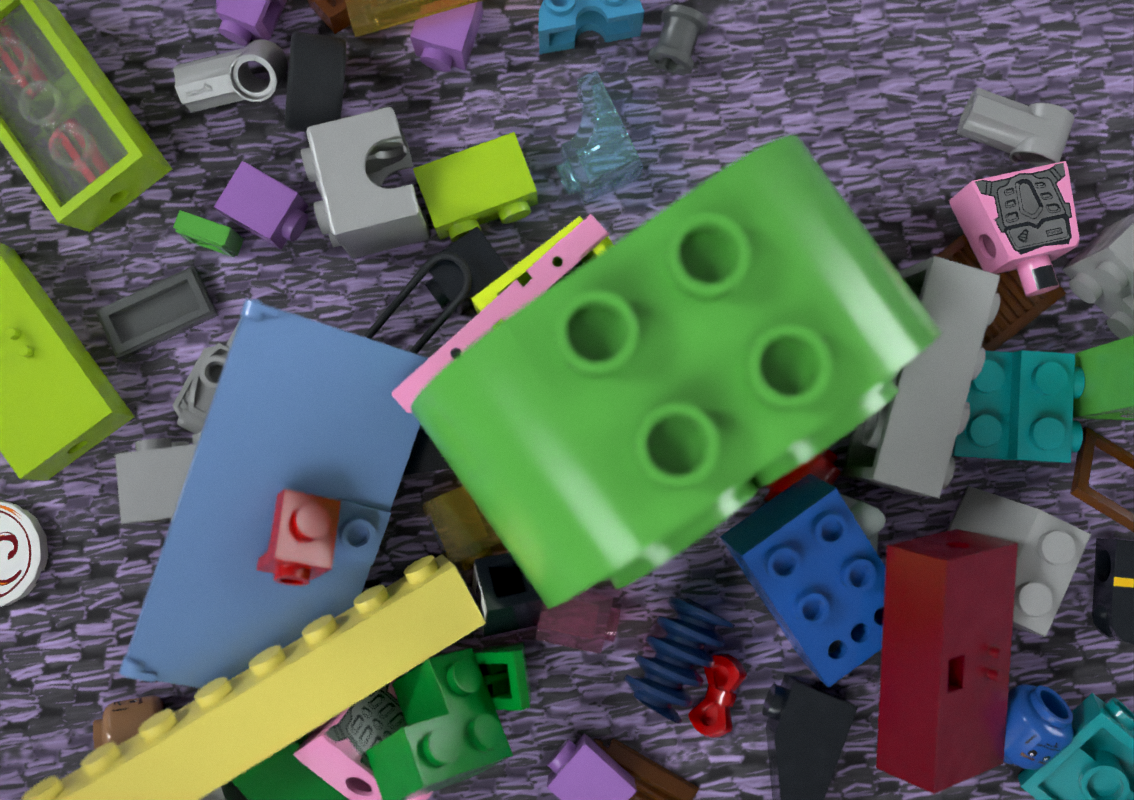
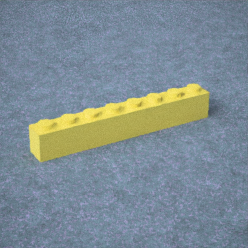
M432 555L423 557L410 564L404 570L405 576L386 588L384 585H376L367 589L354 599L353 604L355 606L335 618L333 615H325L316 619L303 629V637L284 648H281L280 645H275L265 649L249 662V669L230 680L227 677H220L209 682L194 695L195 700L174 713L171 709H166L153 715L139 727V734L118 746L115 742L102 745L81 762V768L61 780L57 776H52L39 782L22 797V800H199L486 624L456 566L444 555L436 558Z

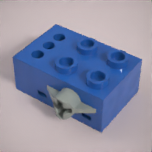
M809 473L725 532L720 538L804 664L829 688L882 649L886 567L877 554L878 533L884 527L886 520L884 514L876 507L869 505L861 499H855L839 493L835 487Z

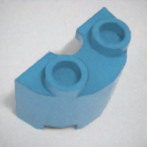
M543 0L539 9V55L575 48L577 37L585 31L598 32L605 42L641 36L645 12L640 0Z

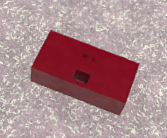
M954 529L887 545L876 757L877 769L932 794H936L1004 764L1017 542Z

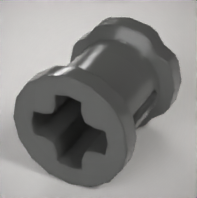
M677 4L667 5L661 15V20L664 22L657 46L649 51L648 61L659 69L684 76L692 73L694 61L691 57L698 36L706 31L708 20L702 13L691 7Z

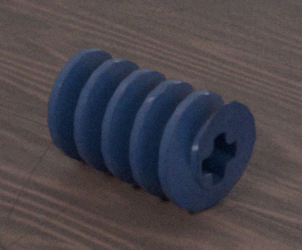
M669 597L667 602L676 612L677 617L658 616L656 621L666 632L665 638L647 636L645 641L656 653L654 658L637 655L634 660L645 672L644 676L639 677L626 674L624 680L634 691L633 696L661 716L681 724L682 719L672 705L691 706L693 702L692 697L684 689L683 685L702 686L704 680L695 670L694 665L712 667L715 661L704 648L705 645L723 647L726 642L715 629L716 625L734 628L735 625L689 598Z

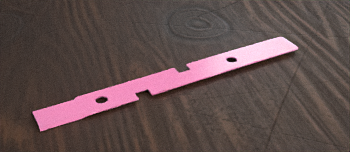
M590 214L526 270L532 279L524 287L515 280L397 386L391 395L407 413H412L410 409L411 404L419 392L445 366L454 360L450 354L452 349L458 348L462 353L490 331L492 326L500 319L505 320L547 291L606 238L609 233ZM553 258H562L563 264L560 267H555L552 264Z

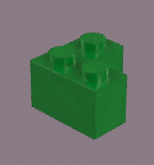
M472 648L429 658L393 682L392 685L407 726L366 750L382 800H410L474 777L513 756Z

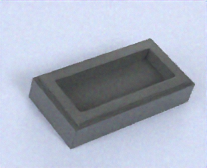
M194 266L95 311L116 359L119 360L131 357L219 316L201 275Z

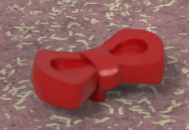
M724 653L712 656L715 661L712 667L703 666L709 684L705 699L688 714L693 727L699 733L709 738L721 737L732 731L730 707H733L736 701V693L734 692L747 677V672L742 663L737 658Z

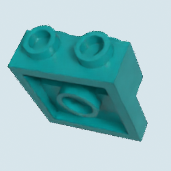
M985 350V361L982 370L977 378L971 381L966 402L970 404L969 419L964 430L956 436L951 456L1071 463V453L1079 451L1083 440L1082 426L1079 421L1073 420V400L1080 398L1085 387V374L1081 367L1075 366V354L1026 350L1016 352Z
M1091 693L1072 711L1074 736L1071 744L1045 766L1037 770L1024 769L1018 775L1020 787L1036 800H1134V713L1114 697L1105 703L1094 693Z

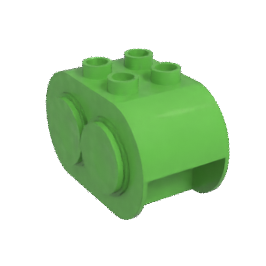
M792 134L773 140L728 165L500 322L445 366L419 392L412 402L410 409L549 609L569 600L598 581L603 582L609 579L615 589L623 588L650 573L692 545L748 502L757 493L758 488L779 479L819 454L886 405L899 392L898 387L892 381L898 374L897 371L930 346L942 334V331L800 138Z

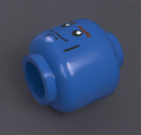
M1021 684L1013 687L1008 692L1004 748L1005 763L1015 764L1024 769L1037 770L1048 764L1071 744L1074 736L1072 726L1073 714L1068 704L1055 691L1046 686L1040 685L1036 687L1029 684Z

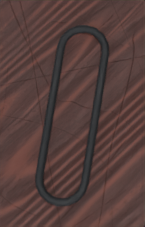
M445 251L434 254L413 276L365 333L364 337L370 339L374 337L437 262L443 260L453 261L463 272V287L454 300L409 350L418 354L464 301L471 290L472 275L466 261L456 253Z

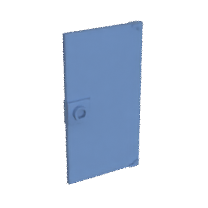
M245 299L225 365L128 651L124 656L119 671L121 675L131 679L149 682L160 681L195 688H202L220 677H227L230 680L249 669V662L265 649L275 645H280L281 648H284L303 637V629L316 619L325 615H333L335 618L355 606L353 601L362 593L370 567L374 564L391 515L392 504L420 427V422L413 412L407 413L391 393L429 359L428 357L263 304L256 299ZM284 489L341 501L332 570L310 580V584L305 586L280 584L273 580L274 574L256 570L258 558L268 552L277 494Z

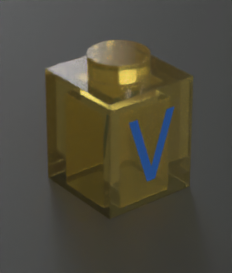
M464 486L426 501L422 505V510L442 555L453 564L460 561L464 571L474 567L475 559L493 556L490 547L502 542Z

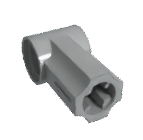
M255 40L242 49L176 65L173 69L175 89L181 103L188 107L191 113L242 100L262 102L271 97L285 78L288 62L283 50L274 42ZM248 61H256L266 67L270 79L263 80L253 75L249 69Z
M977 87L971 93L958 124L957 134L1010 153L1009 158L1015 164H1018V161L1021 160L1040 167L1060 162L1075 118L1069 110L1058 105L1033 103L1027 106Z

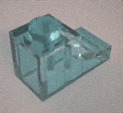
M597 70L577 79V98L582 111V120L574 137L570 141L561 144V160L563 163L556 166L566 192L569 195L577 192L583 205L639 180L643 168L638 153Z

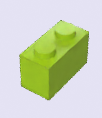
M515 132L413 168L440 240L450 236L451 241L456 242L475 227H478L481 231L480 225L500 218L502 224L516 222L527 217L531 213L530 207L538 204L537 189Z

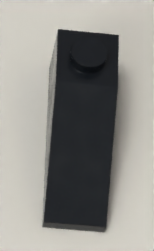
M784 675L781 686L773 684L770 687L764 701L762 714L769 717L766 723V736L773 800H824L858 708L856 705L840 696L788 675Z

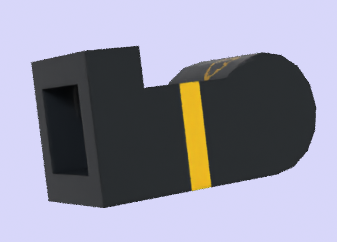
M1096 538L1092 606L1093 623L1098 632L1103 636L1134 644V541Z

